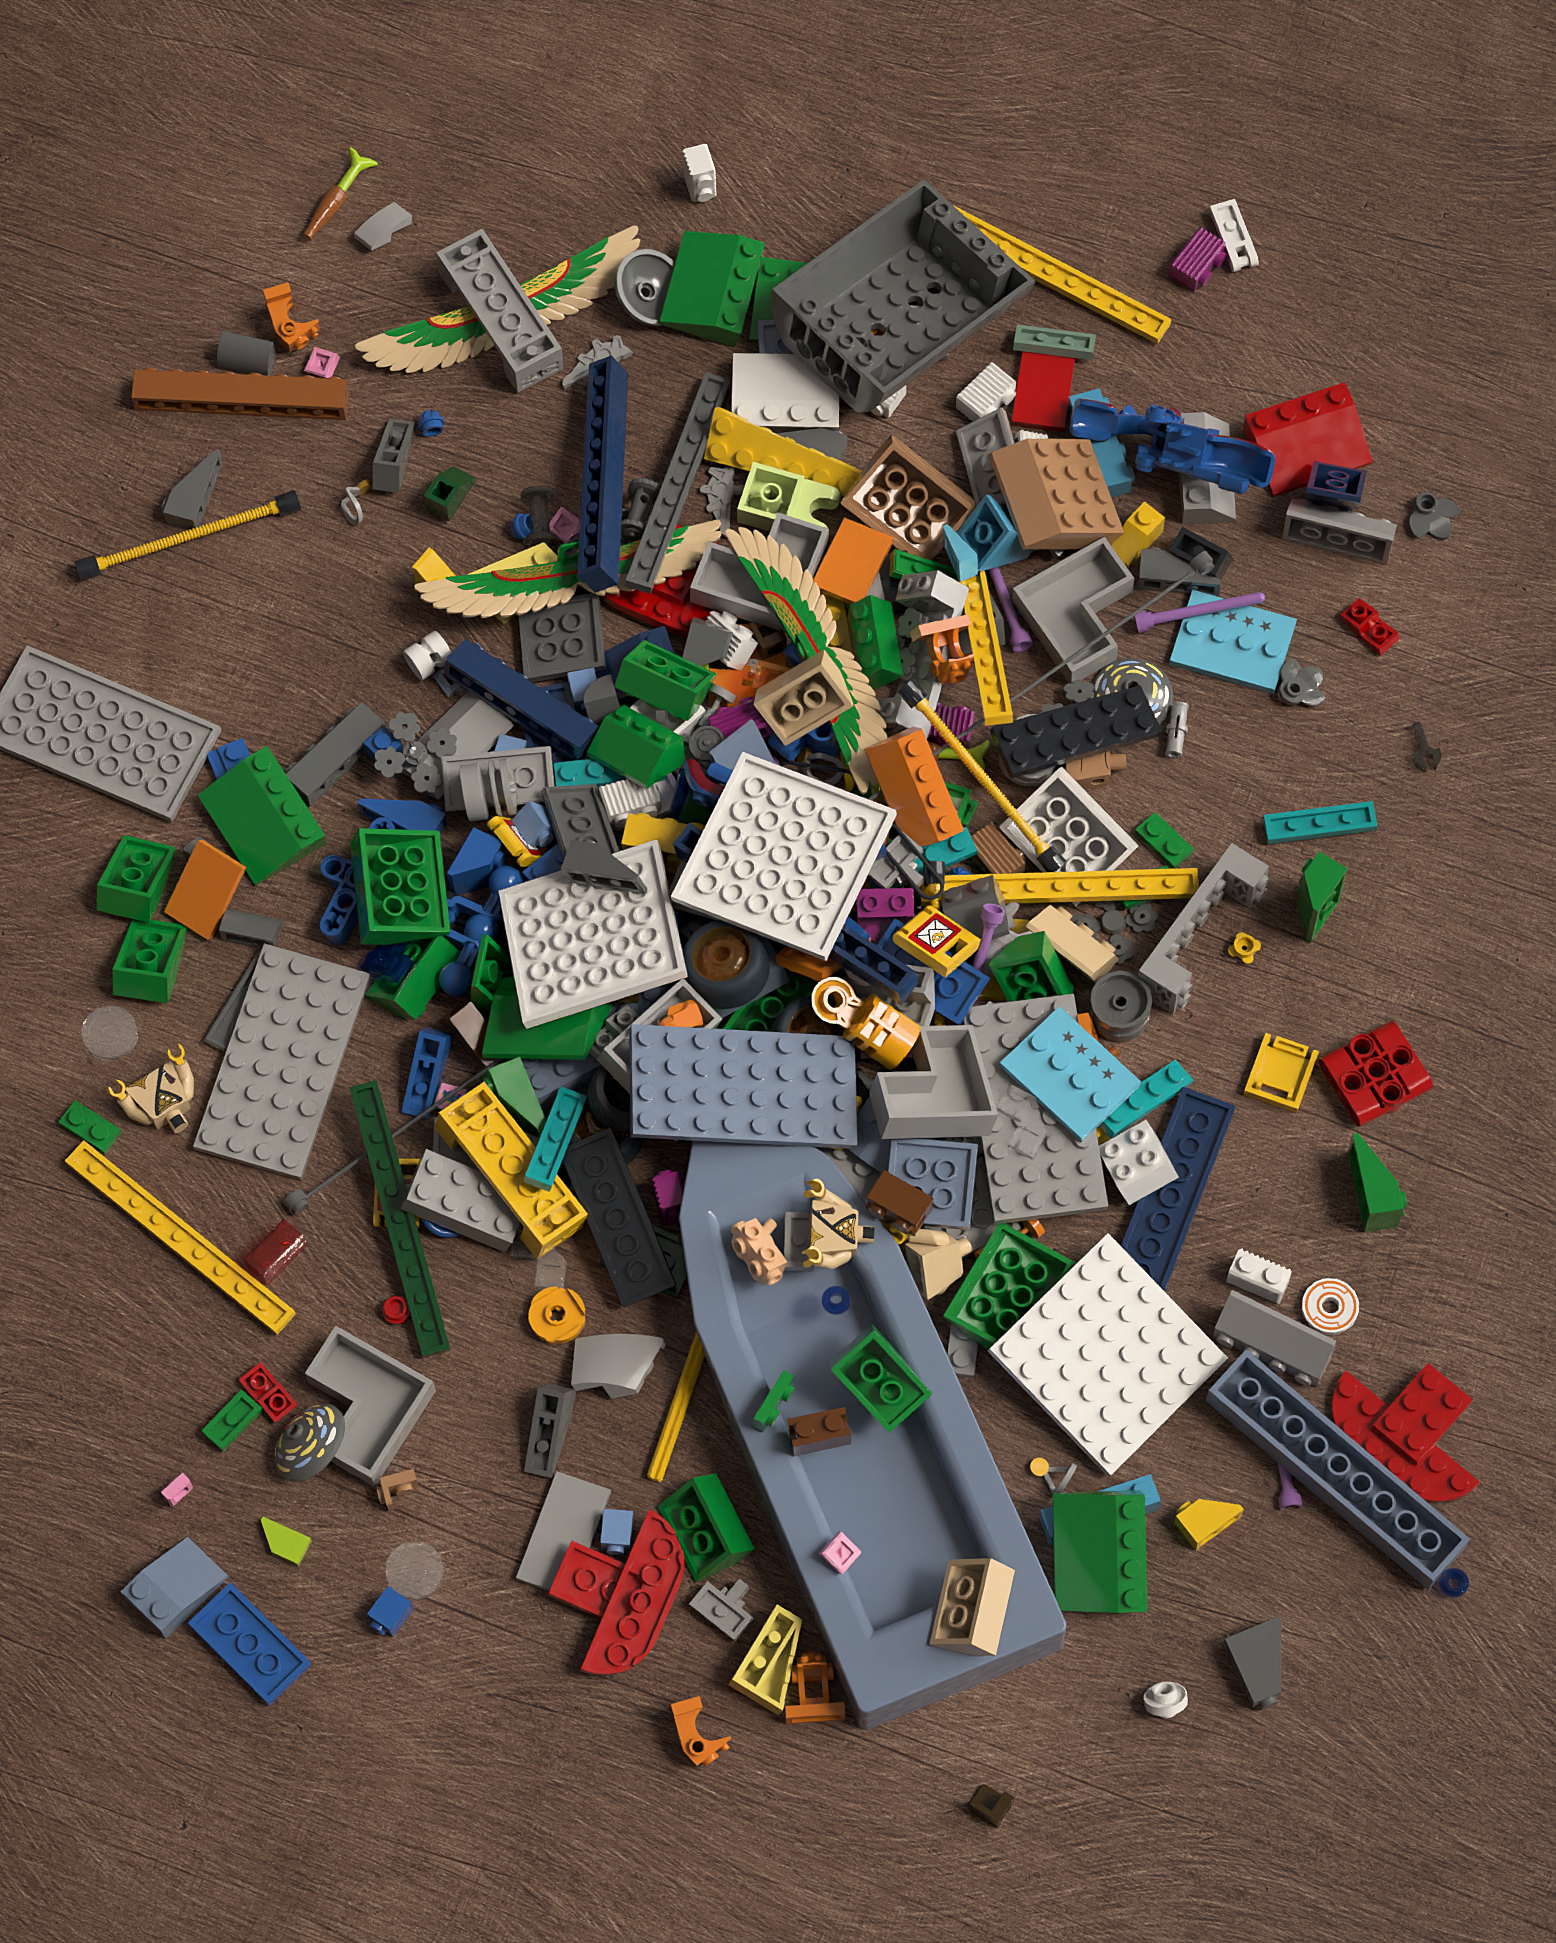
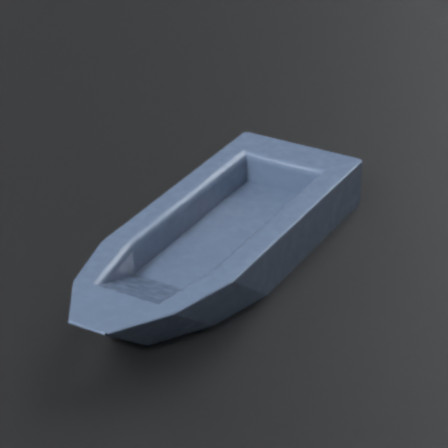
M692 1140L679 1213V1224L694 1325L736 1441L859 1728L862 1730L872 1729L1060 1651L1064 1644L1066 1621L898 1243L879 1219L868 1212L864 1200L830 1157L815 1147ZM813 1179L821 1180L824 1188L852 1206V1209L858 1211V1225L874 1226L873 1244L857 1243L855 1256L843 1265L833 1270L814 1265L813 1271L784 1270L783 1277L773 1285L766 1284L762 1286L760 1282L754 1280L749 1272L748 1265L736 1255L731 1243L733 1237L731 1228L738 1222L745 1221L746 1223L756 1218L762 1226L768 1219H773L777 1227L770 1235L773 1238L774 1244L784 1256L785 1213H810L812 1201L816 1199L815 1197L806 1198L804 1191L813 1190L811 1185L806 1183V1181ZM871 1324L893 1346L933 1393L890 1433L833 1373L829 1366V1362ZM785 1370L794 1376L792 1386L795 1387V1390L787 1403L782 1401L777 1410L780 1411V1414L772 1427L767 1425L764 1432H761L753 1427L754 1417L779 1376ZM845 1407L847 1424L851 1431L850 1445L798 1456L793 1455L787 1419ZM837 1532H842L861 1551V1554L843 1574H839L819 1554ZM991 1558L1015 1570L996 1656H973L929 1645L949 1560Z

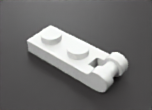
M1235 199L1210 206L1209 212L1221 241L1226 243L1225 252L1231 271H1240L1241 267L1248 265L1249 267L1258 266L1259 261ZM1244 250L1246 255L1238 257L1237 252Z

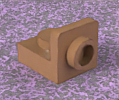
M414 1469L380 1477L382 1487L377 1488L380 1504H386L388 1511H392L394 1506L391 1494H409L413 1491V1488L418 1487Z

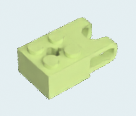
M753 462L737 508V522L771 531L776 515L779 512L828 528L824 523L814 519L811 514L819 508L831 510L836 508L841 500V493L837 488L807 480L805 476Z

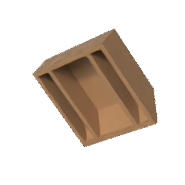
M1027 438L989 454L1022 549H1083L1104 536L1111 545L1124 533L1090 439Z

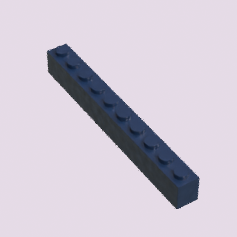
M612 355L590 363L588 372L577 576L595 593L618 585L629 373Z
M691 823L686 826L673 843L678 858L688 863L703 833L702 830ZM843 925L828 957L902 1005L918 984L915 971L848 926Z

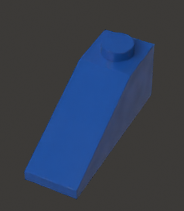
M360 798L358 801L360 814L373 821L381 817L388 818L396 829L438 830L441 835L447 826L444 810L435 804L428 805L422 801Z
M428 1027L419 1031L402 1113L418 1116L434 1104L448 1060L453 1037L452 1033ZM429 1112L422 1118L429 1119L431 1112Z

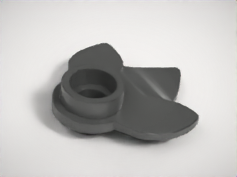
M1424 492L1417 495L1413 501L1414 513L1409 519V526L1413 535L1417 538H1421L1429 532L1435 538L1448 539L1451 534L1450 519L1458 516L1460 510L1452 500L1438 499L1434 494ZM1427 504L1430 506V509H1424L1421 505Z
M1294 658L1285 662L1280 671L1282 683L1279 686L1280 699L1288 705L1303 703L1313 707L1321 704L1325 700V696L1317 688L1323 681V671L1316 666L1301 668Z

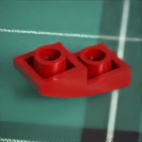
M1360 598L1340 614L1341 619L1380 656L1400 639L1399 633L1379 618V612Z
M262 1362L258 1363L238 1380L274 1423L278 1422L298 1405Z

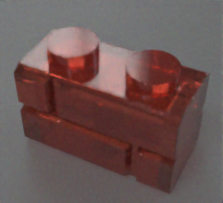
M285 1219L275 1227L276 1230H272L244 1258L247 1268L267 1286L307 1247L304 1236Z

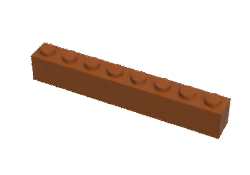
M144 368L143 370L135 369L131 398L134 409L142 411L346 420L349 390L347 380L339 377L315 378L310 375L289 377L285 374L265 376L259 373L244 375L233 372L209 373L204 370L183 372L179 369L160 371L153 368Z

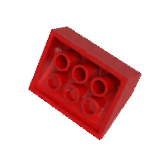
M1345 382L1245 415L1243 431L1247 440L1269 449L1275 456V467L1271 482L1268 484L1273 497L1308 486L1314 461L1354 469L1373 463L1355 403Z

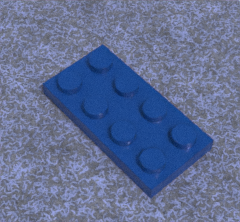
M894 918L877 946L905 965L930 968L894 943L893 935L905 925ZM948 951L945 952L951 958L954 956ZM966 962L961 963L946 977H943L934 970L935 1010L956 1024L961 1025L990 977Z
M231 1582L188 1622L189 1626L269 1706L312 1665Z

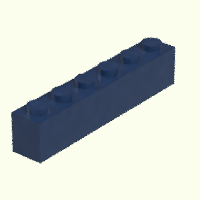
M464 639L446 659L444 669L446 677L573 761L579 760L589 749L598 730V726L589 717L582 716L566 702H561L550 695L545 688L538 687L530 682L525 675L515 672L506 666L501 659L494 658L486 653L478 644H473Z

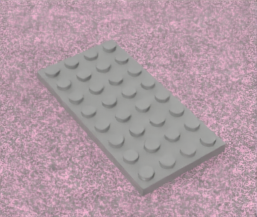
M26 646L0 692V750L170 822L174 820L207 759L208 752L211 751L222 731L221 727L30 646Z
M264 943L193 1145L194 1150L302 1181L371 978L370 973Z
M1074 994L973 1006L963 1020L964 1025H973L998 1112V1117L990 1136H981L994 1224L1108 1210L1096 1129L1080 1142L1000 1067V1062L1059 1006L1078 1023Z

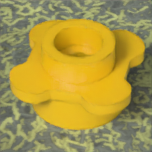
M1238 933L1234 944L1229 946L1228 953L1232 957L1236 956L1242 959L1243 963L1250 964L1253 962L1255 952L1260 950L1261 943L1250 935ZM1246 946L1247 950H1243L1242 947Z

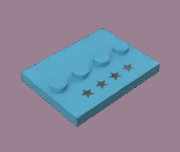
M1192 590L1187 607L1224 598ZM1249 605L1184 618L1169 665L1274 694L1297 619Z
M1060 1006L1000 1062V1067L1080 1142L1087 1138L1141 1086V1081Z

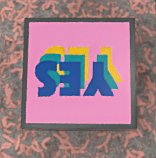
M441 1081L434 1104L459 1086ZM463 1088L434 1110L442 1111L469 1092L468 1089Z

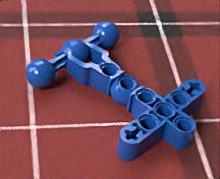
M385 817L377 818L369 827V829H396L392 821ZM330 855L322 861L321 872L329 885L337 890L321 918L320 929L330 944L338 946L344 944L349 939L358 922L352 861L337 855ZM503 865L496 868L490 874L489 889L491 895L484 909L481 905L461 896H454L451 900L447 899L450 924L454 923L455 917H458L460 913L471 915L465 923L464 935L451 929L449 935H443L452 945L463 948L457 961L446 964L440 972V986L450 996L459 997L471 990L474 976L471 968L478 956L482 934H487L494 941L498 938V922L503 920L500 915L502 907L499 891L523 883V876L514 867ZM341 868L340 872L336 875H330L334 869ZM353 902L349 908L342 909L345 903Z

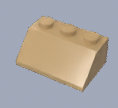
M823 650L757 689L754 706L786 746L853 707V701L841 671L827 652Z
M1049 905L1025 927L1032 933L1045 931L1056 954L1096 984L1101 977L1108 974L1119 960L1113 954L1116 949L1105 940H1102L1100 943L1092 937L1094 932L1083 923L1077 926L1070 921L1073 916L1061 906L1056 910Z
M991 1558L949 1560L929 1645L973 1656H996L1015 1570Z

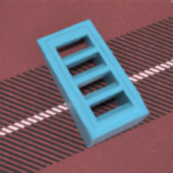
M948 524L944 525V548L959 580L964 581L977 575V553Z

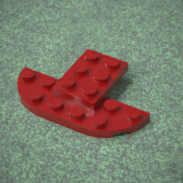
M700 561L696 562V568L682 571L681 576L664 577L665 582L654 584L651 594L635 589L634 591L620 590L619 594L605 592L604 596L600 595L613 608L658 628L665 626L667 632L683 637H688L693 617L706 621L712 611L723 613L690 602V587Z
M1427 1363L1393 1403L1388 1406L1345 1370L1337 1382L1331 1404L1333 1423L1427 1503L1452 1502L1461 1499L1479 1485L1480 1482L1435 1445L1473 1401L1472 1398L1431 1364Z
M650 1509L646 1513L625 1564L571 1540L547 1595L601 1619L579 1671L601 1676L627 1671L647 1656L658 1639L683 1578L684 1554L675 1535L676 1532L663 1517Z

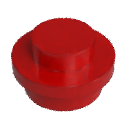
M401 1296L388 1298L382 1306L384 1319L391 1324L405 1322L410 1316L408 1301Z

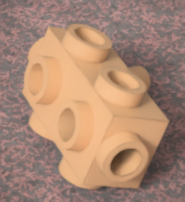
M754 1218L746 1223L745 1221L738 1222L731 1228V1233L733 1234L731 1243L736 1255L748 1265L753 1279L760 1282L762 1286L766 1284L773 1285L783 1277V1271L787 1264L786 1259L776 1247L770 1235L777 1227V1224L773 1219H768L761 1226L758 1220Z

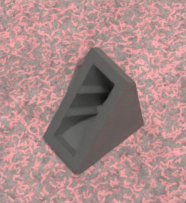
M693 617L682 658L699 666L721 658L726 659L733 632Z

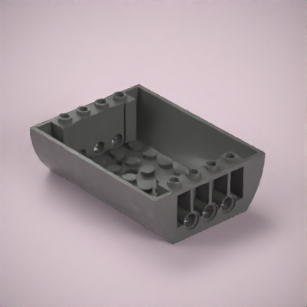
M923 179L772 289L771 301L775 324L783 344L856 412H868L875 409L1025 297L1033 288L1035 280ZM936 288L940 293L931 294L927 289ZM918 302L922 307L912 308L908 303ZM871 330H881L884 335L875 336Z

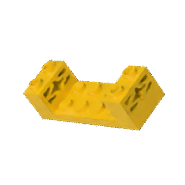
M485 1082L439 1112L434 1128L451 1150L460 1144L524 1226L520 1238L537 1260L582 1229L588 1213L558 1175L555 1177L550 1192L523 1182L536 1147Z

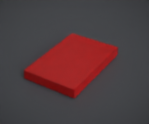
M1022 351L1011 425L1058 432L1065 431L1075 358Z

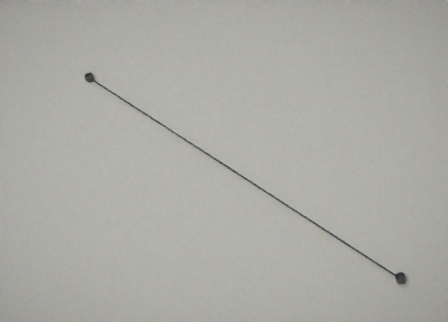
M1207 551L1198 554L1189 563L1193 569L1191 572L1010 698V703L1193 574L1199 573L1201 576L1209 573L1214 568L1211 556ZM984 717L956 736V740H959L982 724ZM946 743L941 748L932 753L933 756L935 757L950 745ZM878 791L870 798H868V800H874L882 794V791ZM499 1058L498 1060L490 1064L488 1067H486L481 1072L473 1076L471 1079L466 1081L457 1089L446 1095L437 1103H435L427 1110L422 1112L420 1115H418L417 1117L409 1121L407 1124L402 1126L400 1129L395 1131L392 1134V1137L394 1138L395 1136L400 1134L402 1131L410 1127L412 1124L417 1122L426 1114H428L436 1107L444 1103L446 1100L454 1096L456 1093L461 1091L470 1083L481 1077L488 1069L495 1067L506 1058ZM367 1152L309 1193L305 1194L301 1188L295 1190L284 1199V1204L289 1211H294L295 1214L302 1212L309 1206L307 1200L310 1196L368 1156Z

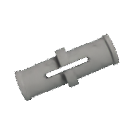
M1179 701L1172 703L1170 723L1166 726L1168 738L1165 755L1176 759L1182 757L1184 736L1188 734L1186 720L1189 705ZM1179 722L1177 738H1175L1176 724Z

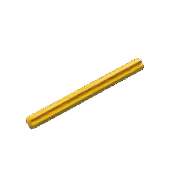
M697 1331L647 1473L648 1479L655 1482L663 1480L705 1357Z

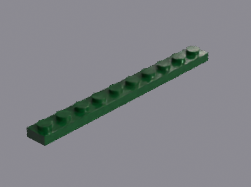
M374 1080L349 1087L422 1356L425 1358L450 1351L451 1348L414 1214L400 1209L407 1193V1188L378 1082Z

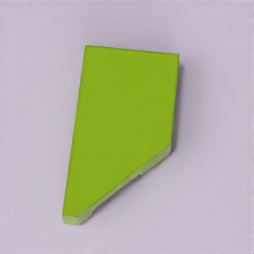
M262 1517L261 1522L272 1554L299 1566L312 1541L311 1538Z

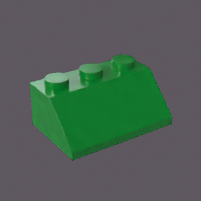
M868 595L849 606L847 623L852 654L854 655L853 660L862 668L860 672L869 679V684L867 685L876 690L903 676L891 602L873 595Z
M644 640L623 659L614 687L622 690L628 696L637 697L647 702L651 707L660 708L671 713L677 719L688 721L699 710L717 674Z
M626 705L621 706L604 718L587 751L588 757L645 789L676 770L685 761L682 736Z
M1320 851L1314 859L1309 857L1301 870L1303 874L1299 880L1301 884L1296 892L1299 894L1297 906L1305 938L1310 943L1339 903L1348 868Z
M1045 931L1018 936L990 961L989 966L1008 1002L1073 994L1074 987Z
M443 936L401 942L369 987L365 996L401 1018L416 1020L425 1011L426 1004L431 997L439 991L441 987L439 982L441 970L446 964L457 961L460 952Z
M717 1474L693 1477L658 1506L663 1518L676 1532L675 1535L683 1550L684 1560L695 1582H700L737 1564L754 1550Z

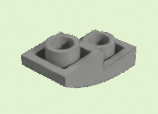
M393 202L361 225L354 233V238L372 251L391 242L393 232L410 225L412 215Z
M626 1005L606 1019V1027L598 1033L589 1053L598 1059L603 1049L640 1016Z

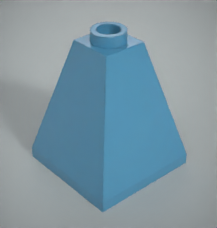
M987 494L957 532L977 553L979 571L1026 559L1036 550L1022 549L1009 511Z

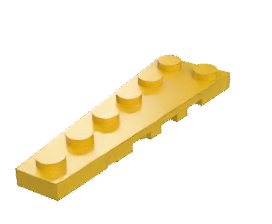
M721 407L714 409L704 456L706 460L750 471L753 462L805 476L807 480L832 486L839 490L841 496L847 494L862 470L840 460L825 456L822 452L813 448L809 449L795 443L793 439L777 435L766 427H760L748 422V419Z

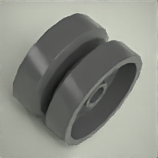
M1120 970L1110 972L1101 977L1092 988L1089 1015L1097 1033L1107 1040L1116 1042L1129 1041L1142 1034L1148 1025L1152 996L1150 988L1141 977L1132 972Z

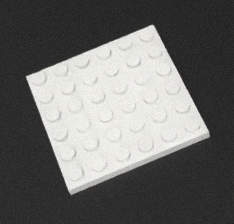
M742 752L671 895V899L674 902L826 961L897 815L896 810Z
M657 839L611 854L639 875L647 888L646 893L570 883L562 870L499 891L521 1016L526 1029L688 977L662 852Z
M1109 1234L1105 1235L988 1350L998 1363L1108 1477L1228 1359Z

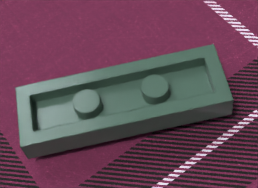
M1017 324L1013 350L1092 360L1096 335Z

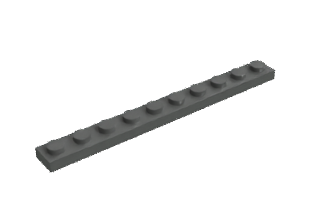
M705 372L627 575L626 587L651 594L705 453L714 409L716 407L722 408L731 380Z

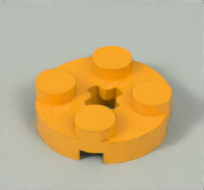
M558 1287L545 1288L536 1294L531 1302L528 1317L530 1327L539 1339L546 1341L549 1345L567 1343L576 1338L586 1324L584 1303L573 1290ZM556 1309L558 1312L563 1310L565 1312L562 1315L561 1321H552L550 1319L552 1317V1310Z

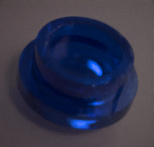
M832 1286L826 1289L822 1295V1306L825 1311L832 1315L843 1314L850 1306V1294L843 1287ZM839 1296L842 1300L840 1303L835 1304L831 1301V1298Z
M1447 1569L1440 1577V1589L1449 1597H1460L1466 1593L1469 1587L1468 1576L1460 1569ZM1449 1580H1457L1459 1587L1452 1588L1449 1585Z

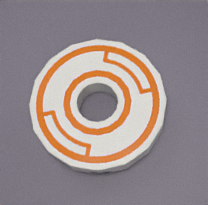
M1325 1278L1314 1282L1307 1288L1302 1299L1303 1317H1305L1308 1325L1313 1330L1323 1335L1335 1336L1353 1326L1359 1313V1300L1355 1291L1347 1283L1338 1279ZM1325 1301H1333L1337 1304L1338 1311L1327 1313L1323 1310L1322 1304Z

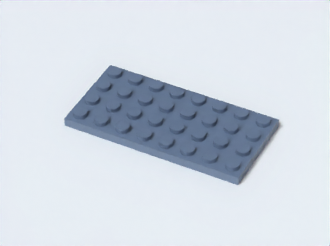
M631 1024L629 1027L631 1137L856 1148L857 1111L854 1039L848 1041L843 1036L638 1024Z

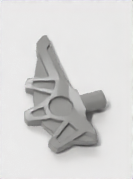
M618 335L614 336L613 342L601 343L598 339L593 340V349L586 355L580 354L577 358L579 363L570 374L564 377V390L588 376L590 363L611 355L619 362L630 357L633 352L623 345L621 336Z
M730 466L723 469L711 467L708 474L712 478L708 485L701 486L700 491L702 495L708 496L710 504L706 506L707 512L709 514L713 513L716 520H720L721 535L727 539L725 530L730 529L732 500L734 495H742L745 485H734V467Z

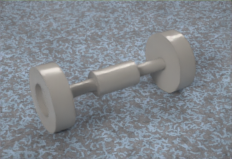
M712 683L709 692L717 698L711 709L708 708L699 723L700 727L711 725L708 717L714 715L722 700L733 704L736 696ZM684 733L682 736L683 743L689 746L691 736Z

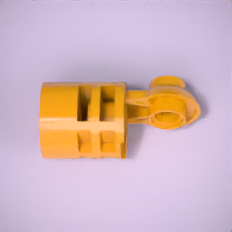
M828 977L821 980L815 986L812 993V1006L815 1013L822 1020L828 1023H836L845 1029L843 1038L848 1041L854 1039L856 1047L864 1050L870 1057L887 1069L895 1068L903 1060L919 1035L920 1025L903 1013L895 1010L890 1004L885 1003L876 994H871L862 1001L855 996L853 988L845 980L838 977ZM829 994L835 997L836 1005L834 1008L827 1002Z

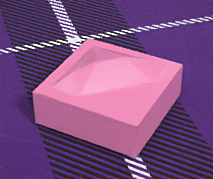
M314 347L304 371L309 375L319 378L332 377L340 357L336 353Z
M560 507L546 529L566 544L580 530V519L566 508Z
M182 1473L173 1478L161 1493L165 1501L171 1507H174L193 1489V1486L187 1476Z
M837 1532L819 1554L839 1574H843L861 1554V1551L842 1532Z

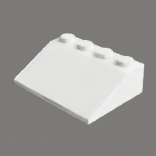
M733 353L732 413L748 419V422L757 426L766 427L772 430L771 432L773 433L817 428L839 430V395L795 354Z
M1062 767L1016 810L1025 819L1027 825L1029 824L1032 830H1034V833L1041 838V841L1046 842L1049 847L1053 845L1067 861L1056 872L1114 871L1138 847L1133 839ZM1008 818L999 828L1043 873H1047L1036 859L1038 854L1034 851L1035 846L1030 844V841L1027 840L1028 838H1025L1026 835H1023L1020 832L1021 830L1018 829L1019 827H1016V824L1011 821L1012 819ZM1072 902V903H1073L1075 906H1077L1080 902Z

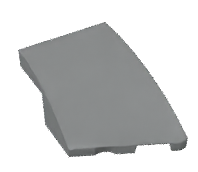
M605 1334L576 1338L571 1385L575 1391L603 1386L611 1399L637 1394L644 1384L645 1377L654 1367L653 1359L659 1349L665 1348L666 1342L660 1337L637 1334Z

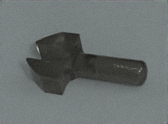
M1415 722L1411 727L1419 751L1413 754L1414 766L1426 773L1427 766L1424 757L1427 755L1428 758L1432 759L1434 769L1436 770L1442 757L1440 748L1433 749L1429 746L1422 723Z

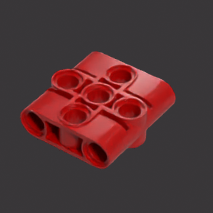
M1393 1020L1366 1034L1354 1036L1351 1042L1318 1059L1322 1072L1358 1127L1386 1113L1396 1112L1401 1105L1433 1089V1083L1429 1074ZM1364 1047L1368 1053L1359 1054L1355 1051V1048ZM1396 1057H1401L1405 1059L1407 1063L1404 1065H1399L1395 1063L1393 1059ZM1378 1070L1383 1076L1373 1077L1369 1071ZM1349 1082L1354 1083L1358 1086V1089L1349 1090L1345 1087V1084ZM1392 1093L1397 1099L1389 1101L1384 1097V1094Z

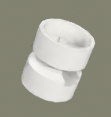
M434 630L421 639L420 645L414 643L403 650L402 653L413 673L420 680H424L435 672L436 666L439 668L444 667L446 659L452 652L441 635Z

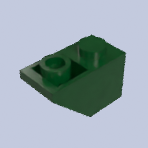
M454 466L438 474L424 494L426 511L449 522L476 482V477Z

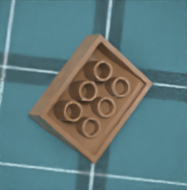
M892 434L873 455L841 501L844 507L872 529L894 537L893 545L900 551L907 550L909 554L932 560L944 546L943 526L948 524L956 532L976 508L973 498Z

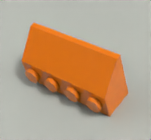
M913 726L864 749L887 806L896 810L895 825L922 847L937 843L964 831L922 728Z

